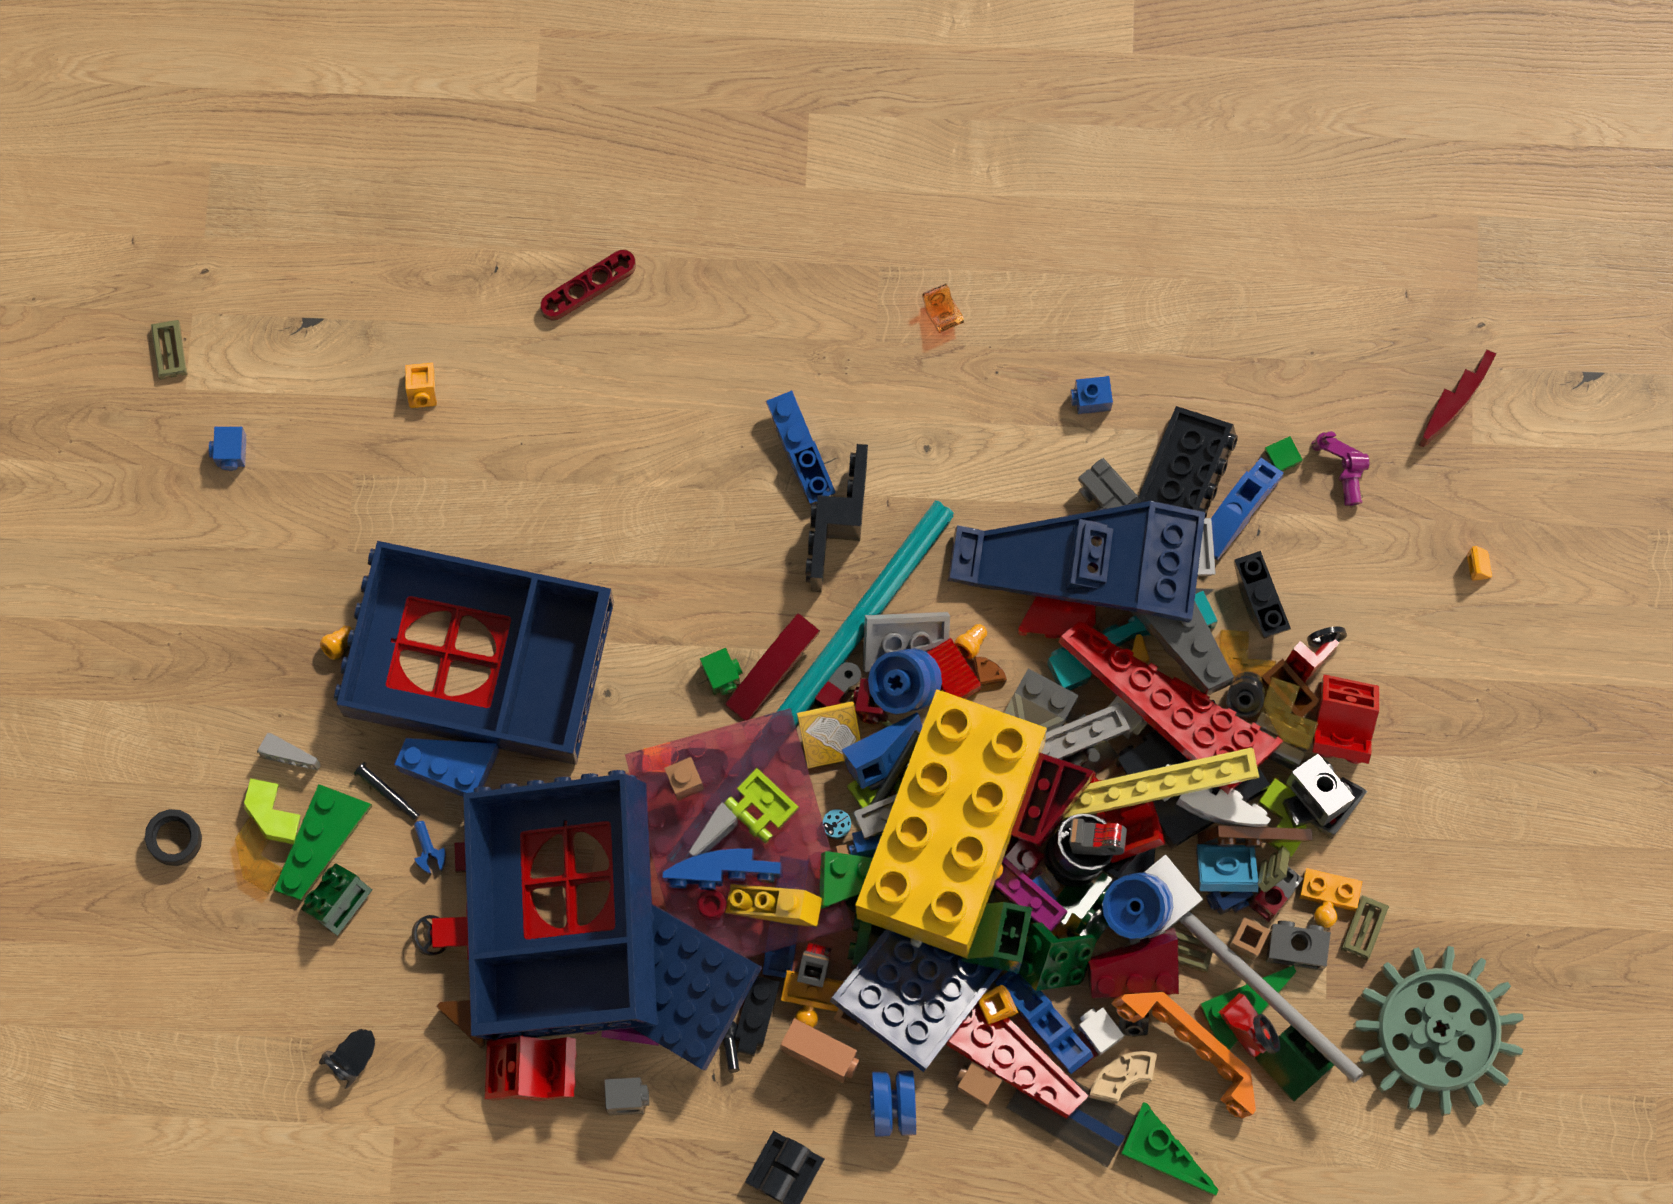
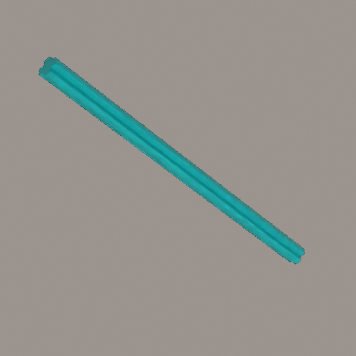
M937 500L933 502L666 859L672 866L691 858L689 851L722 802L724 803L729 797H733L738 803L743 799L744 796L737 791V788L756 768L761 772L764 771L799 724L797 713L808 711L811 708L817 694L838 667L844 664L864 637L865 615H880L954 517V513L950 508L945 507Z

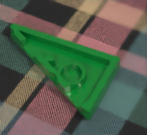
M829 851L821 853V908H826L860 894L873 858Z
M1293 965L1262 979L1279 993L1296 973ZM1247 984L1200 1004L1212 1035L1228 1050L1235 1045L1238 1039L1221 1017L1219 1011L1239 993L1245 995L1258 1015L1269 1005Z
M1143 1102L1121 1155L1216 1196L1219 1190L1214 1185L1212 1179L1207 1173L1203 1172L1193 1160L1191 1154L1171 1134L1169 1128L1160 1121L1148 1103Z

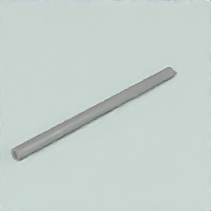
M1189 911L1179 919L1191 933L1353 1083L1362 1077L1364 1072L1197 917Z

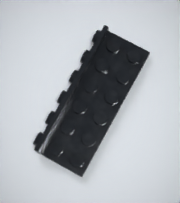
M1176 406L1140 492V501H1154L1205 512V518H1207L1208 510H1206L1208 502L1209 500L1213 501L1218 490L1217 480L1219 475L1223 476L1228 465L1227 455L1229 450L1233 451L1238 441L1234 425Z

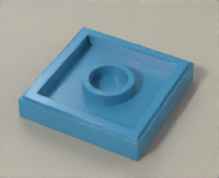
M1197 844L1196 855L1200 891L1258 892L1255 848L1245 847V845L1221 847L1218 845Z

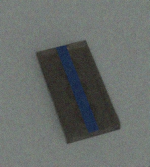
M1074 1079L1072 1080L1088 1097L1067 1119L1019 1089L1016 1090L1006 1109L1108 1168L1137 1117L1114 1103L1089 1098L1091 1089Z

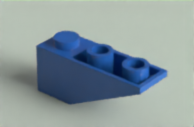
M918 713L908 716L842 749L847 769L862 789L887 777L914 731L921 732L923 726Z

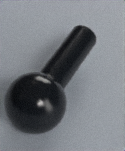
M735 1021L732 1022L722 1040L729 1073H736L740 1070L735 1045L738 1025Z

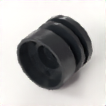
M1084 813L1072 815L1065 820L1048 840L1044 849V863L1047 870L1050 871L1049 873L1054 876L1053 878L1065 886L1081 887L1088 885L1101 873L1102 869L1108 865L1113 855L1099 856L1072 853L1070 846L1072 818L1084 819L1085 823L1106 824L1104 820L1095 815Z

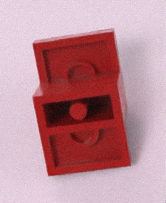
M1323 674L1321 702L1318 705L1313 725L1312 752L1325 758L1337 757L1346 759L1353 764H1369L1372 754V738L1379 714V686Z
M518 1036L487 1041L484 1100L495 1101L512 1098L547 1101L574 1097L576 1086V1038L563 1037L549 1040Z

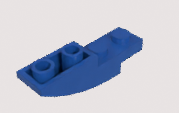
M791 390L767 400L766 404L776 426L777 434L809 503L818 501V495L830 496L835 494L833 484L816 443L810 435L793 391Z
M1262 458L1257 461L1249 472H1245L1211 518L1214 559L1216 560L1222 556L1245 528L1252 514L1283 477L1284 473Z
M753 849L718 850L700 854L673 865L663 871V880L665 883H669V887L686 888L687 884L698 885V889L715 890L716 886H723V875H728V879L735 881H744L746 877H757L759 882L773 883L775 878L781 879L782 865L781 862L755 861Z

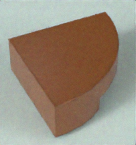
M974 657L976 675L981 686L1007 681L1005 672L995 662L986 657Z

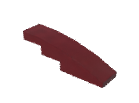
M1486 349L1476 372L1465 369L1455 392L1444 388L1419 446L1425 447L1444 431L1465 408L1482 383L1497 353Z
M797 613L751 669L725 705L748 723L784 681L783 678L799 661L802 653L820 634V630Z

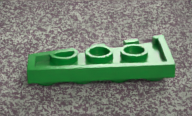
M318 784L296 836L295 843L290 850L274 888L275 892L303 901L324 873V869L341 850V846L358 827V823L372 808V804Z

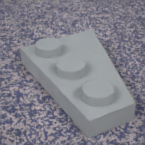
M949 613L865 615L864 672L870 671L875 661L885 653L913 648L926 651L948 640L950 633Z

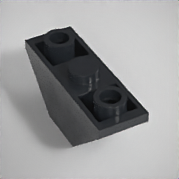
M1261 551L1234 559L1240 594L1250 620L1263 639L1291 630Z

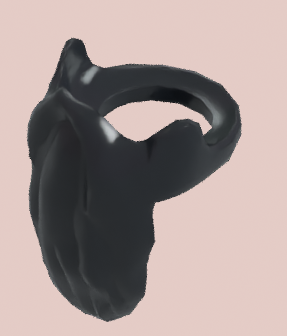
M359 1029L350 1033L344 1042L338 1045L335 1052L326 1051L319 1060L320 1065L326 1064L340 1080H347L345 1089L357 1080V1077L364 1070L373 1055L376 1040L371 1030Z

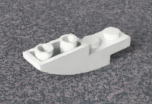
M1212 788L1182 794L1177 802V805L1201 818L1226 826L1266 827L1271 820L1266 816L1268 813L1262 807L1256 804L1249 805L1242 800L1243 796L1234 789L1228 795L1220 789L1215 796L1212 794Z

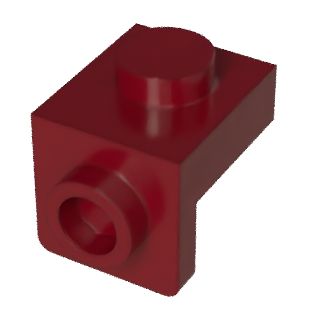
M861 678L860 686L855 688L853 696L854 704H856L855 712L867 724L876 725L879 724V721L887 722V713L882 708L874 707L875 701L870 694L868 679Z
M1011 836L1004 857L1029 877L1044 859V855L1032 843Z

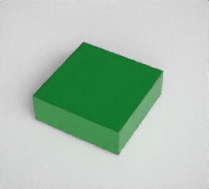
M1291 436L1273 443L1264 449L1271 464L1282 472L1303 461Z

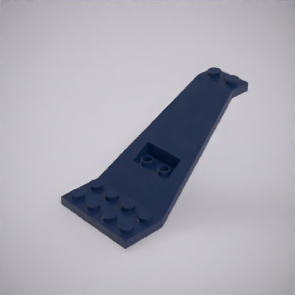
M1147 501L986 531L957 525L954 532L947 581L986 589L1133 611L1189 623L1193 617L1205 512ZM1091 539L1097 540L1099 546L1092 545ZM1087 566L1094 567L1096 572H1089Z

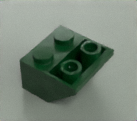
M1007 902L986 904L967 958L962 957V962L1019 973L1032 908Z
M1290 1025L1278 1036L1280 1040V1050L1278 1052L1270 1054L1265 1051L1258 1054L1254 1059L1287 1096L1295 1102L1335 1065Z

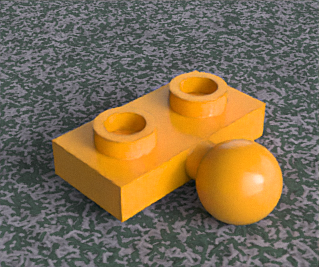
M1306 868L1299 898L1322 903V906L1318 907L1314 913V920L1318 926L1330 928L1337 921V913L1333 907L1356 912L1363 881Z
M787 970L781 1001L803 1005V1008L797 1011L795 1019L814 1028L818 1022V1015L814 1010L815 1007L838 1011L839 1008L832 1004L830 1000L844 981L825 978L823 987L798 982L799 972Z

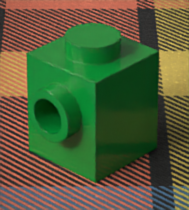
M726 647L700 658L701 667L714 695L718 693L727 695L737 689L736 686L740 684L739 675L743 674L738 660L736 658L731 660Z

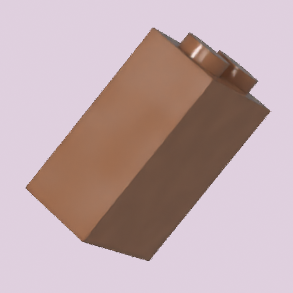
M795 1018L781 1043L782 1053L841 1083H844L847 1077L852 1079L859 1066V1060L856 1059L857 1050Z

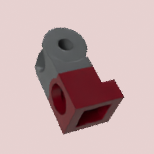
M844 663L839 666L815 697L814 704L819 708L842 704L841 702L846 695L854 691L860 684L861 672L859 667L853 663Z
M1288 866L1286 877L1267 892L1261 890L1249 907L1266 921L1270 922L1293 894L1303 878Z

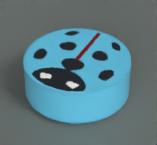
M835 809L829 811L824 816L823 830L828 837L842 839L850 832L851 819L846 812Z

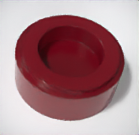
M707 890L700 895L697 907L705 919L717 920L725 914L727 902L719 891Z

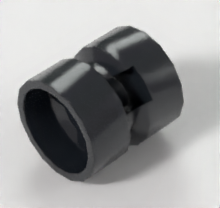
M1254 672L1239 673L1234 677L1227 693L1226 702L1228 708L1237 712L1236 715L1239 717L1249 718L1255 716L1263 706L1266 686L1261 677Z

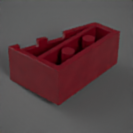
M1039 753L1011 835L1042 846L1097 775L1096 772Z
M1168 929L1166 933L1150 939L1147 937L1131 946L1119 947L1092 957L1088 965V982L1091 997L1109 998L1120 997L1125 994L1164 992L1166 995L1179 994L1178 938L1175 929Z

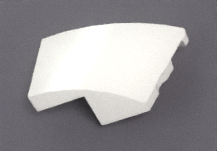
M1166 855L1145 872L1158 876L1167 884L1172 893L1174 908L1171 918L1164 928L1147 936L1149 939L1163 934L1203 900ZM1135 901L1138 904L1137 910L1139 911L1141 905L1138 901ZM1129 938L1130 944L1139 943L1144 938Z

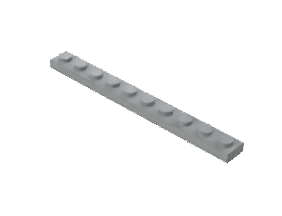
M1119 703L1047 732L1042 753L1058 759H1064L1129 732V725ZM897 794L854 812L865 840L883 833Z

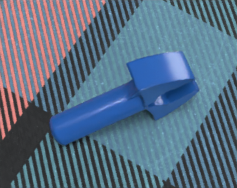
M416 822L414 828L423 851L421 857L414 858L417 865L423 871L432 875L428 866L429 855H432L433 858L438 860L439 868L443 871L446 861L445 849H435L425 822Z

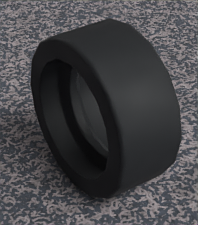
M168 809L159 812L150 820L145 829L144 840L148 851L157 861L169 866H179L188 863L197 855L201 848L202 834L199 825L189 814L181 810ZM171 821H179L185 824L190 832L188 846L177 854L163 852L158 847L156 840L160 827Z

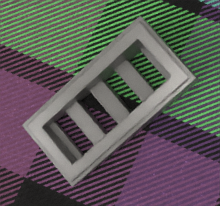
M267 733L257 750V753L265 759L318 770L321 766L317 758L272 733Z
M723 802L717 807L689 851L691 857L708 853L738 826L737 817Z

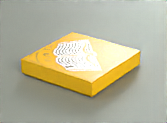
M853 701L797 713L808 768L845 761L842 749L860 741Z

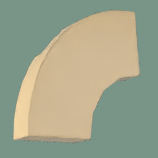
M1147 1051L1133 1052L1122 1055V1057L1114 1060L1098 1074L1090 1090L1089 1098L1117 1104L1121 1094L1129 1086L1137 1083H1151L1157 1053Z

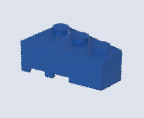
M406 738L395 766L401 773L463 797V793L474 792L476 787H484L499 749L497 744Z

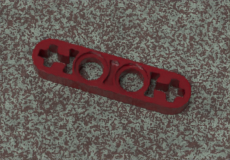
M618 250L545 295L541 300L543 316L551 321L559 320L629 277L636 269L634 255L628 250ZM621 258L624 261L629 260L628 268L623 266L616 268L619 265L618 260ZM608 265H611L612 270L616 268V276H612L611 270L607 267ZM596 272H604L607 274L608 279L603 284H596L593 282L592 277ZM574 286H580L585 291L584 295L579 299H574L569 295L570 289ZM561 294L565 295L566 301L569 303V305L566 306L565 301L561 302ZM549 302H553L554 304H558L559 302H561L558 305L557 312H554V310L552 309L548 310Z

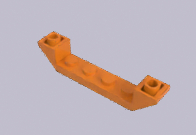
M1164 992L1125 994L1114 999L1111 1004L1117 1008V1013L1123 1019L1133 1023L1143 1019L1151 1009L1153 1016L1157 1020L1167 1023L1174 1029V1034L1180 1040L1188 1042L1196 1049L1195 1052L1200 1058L1210 1061L1218 1068L1217 1072L1224 1079L1233 1082L1220 1099L1226 1104L1227 1111L1241 1119L1254 1114L1256 1107L1251 1069Z

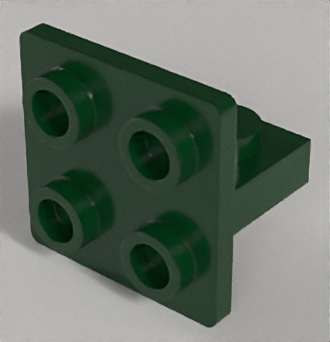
M335 863L333 867L328 868L324 872L322 881L317 888L306 896L301 910L338 936L373 889L361 881L359 876Z
M1102 873L1095 883L1090 882L1088 885L1081 887L1065 886L1055 900L1068 911V914L1059 924L1075 936L1091 934L1096 938L1097 942L1109 926L1103 914L1102 903L1112 878Z

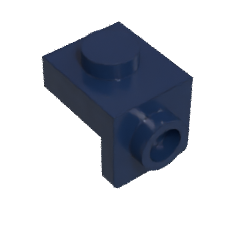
M1207 891L1208 895L1205 896L1213 911L1217 909L1219 914L1222 915L1232 909L1234 913H1237L1250 905L1248 901L1253 897V893L1233 892L1222 898L1219 891Z

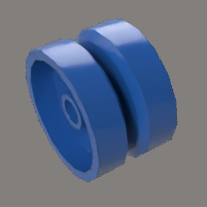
M913 648L888 652L879 657L870 669L868 683L870 694L878 706L884 711L900 714L921 710L931 705L936 689H941L942 678L940 668L935 659L926 651Z
M1146 872L1133 873L1114 881L1107 889L1102 903L1103 914L1109 927L1117 934L1130 939L1144 938L1163 929L1170 920L1174 908L1172 893L1167 884L1158 876ZM1135 901H1138L1141 905L1139 911L1137 910L1138 904Z
M913 1070L898 1071L896 1074V1089L891 1090L890 1075L887 1071L872 1072L870 1107L871 1118H874L875 1137L890 1136L893 1131L892 1118L896 1117L898 1132L901 1136L916 1135V1101Z

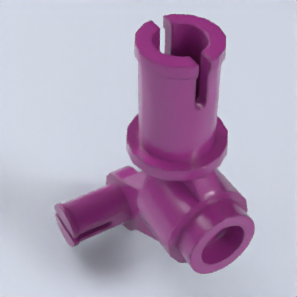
M1333 431L1320 433L1312 441V445L1315 444L1312 448L1315 451L1325 450L1342 458L1344 470L1339 477V481L1342 482L1344 505L1354 506L1363 503L1359 479H1361L1363 471L1369 469L1370 461L1368 454H1363L1337 440V438H1333L1336 436Z

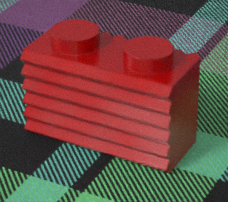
M951 638L927 652L935 659L940 668L942 678L940 691L963 699H967L980 691V682Z

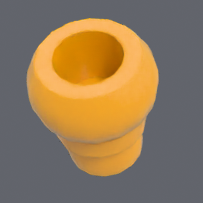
M975 624L965 634H961L956 638L954 643L964 658L971 659L978 655L980 646L987 636V630L983 625Z
M343 626L338 631L336 630L332 634L322 637L320 648L330 659L334 660L343 656L345 649L348 647L349 633L353 630L350 626Z

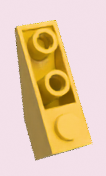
M731 884L725 913L792 925L817 927L822 898L806 890Z

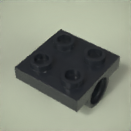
M773 1130L745 1183L782 1204H801L825 1158L815 1154L799 1142Z

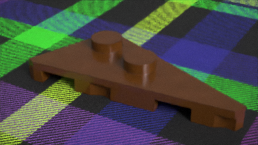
M1216 826L1197 834L1198 844L1218 845L1221 847L1245 844V847L1256 848L1262 847V843L1312 841V829Z

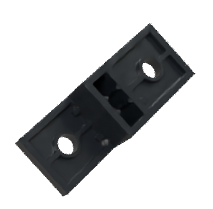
M857 444L856 453H850L849 477H854V480L848 479L847 498L818 495L817 504H812L810 528H815V531H809L808 555H812V559L807 558L805 572L806 582L811 583V592H822L827 538L860 541L868 459V445Z

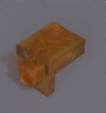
M947 284L922 294L926 313L938 333L964 323L963 315L953 301Z

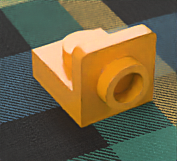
M434 364L405 365L406 393L409 407L436 406Z

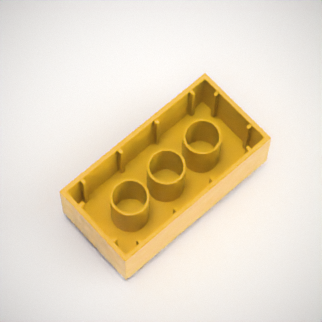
M936 689L856 902L857 919L967 958L1010 842L1011 832L1039 753L1043 752L1046 740V727Z

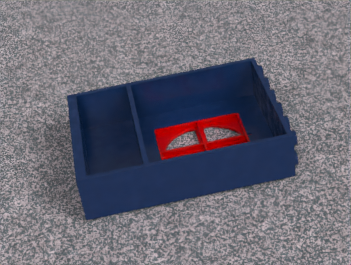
M377 541L375 549L371 548L368 556V565H371L369 576L365 575L362 580L361 592H364L362 603L358 602L355 608L354 619H357L355 630H351L347 643L351 647L349 656L343 658L341 665V674H344L342 684H337L334 693V701H337V706L342 715L347 718L463 742L497 744L498 749L577 765L614 606L611 588ZM440 611L451 613V621L444 645L436 646L406 639L407 629L419 618ZM464 616L475 618L489 630L496 644V653L493 656L456 649V640L461 620ZM408 650L440 658L441 662L437 679L432 691L421 689L407 677L400 663L402 651ZM453 661L486 666L491 669V674L486 682L471 692L456 696H448L444 692L450 665Z
M612 770L608 772V776L598 777V774L588 773L582 774L581 779L571 780V777H557L551 783H544L542 780H532L527 782V786L518 787L517 784L508 783L500 785V789L491 790L490 787H476L474 792L463 793L471 1036L492 1041L518 1036L540 1038L657 1026L647 784L636 779L635 775L626 774L624 770ZM585 832L600 843L609 860L607 870L588 873L576 872L575 834ZM562 835L564 873L560 876L533 879L531 877V869L537 853L550 838ZM608 881L610 883V891L601 912L590 923L580 926L577 921V887L580 884ZM561 886L565 888L566 925L563 928L551 926L540 916L532 900V892L534 890Z

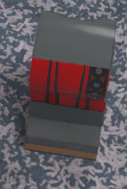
M1072 818L1070 833L1072 853L1099 856L1121 855L1125 850L1127 829L1115 823H1085L1084 819Z
M808 943L807 949L802 956L797 981L823 987L832 948Z

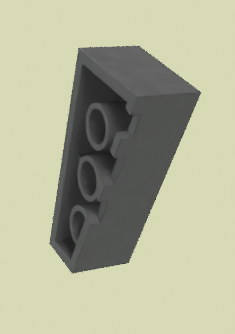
M1195 601L1193 617L1189 623L1130 611L1135 617L1137 616L1144 624V628L1151 636L1158 640L1164 647L1165 652L1179 664L1181 670L1201 692L1211 695L1231 685L1234 675Z

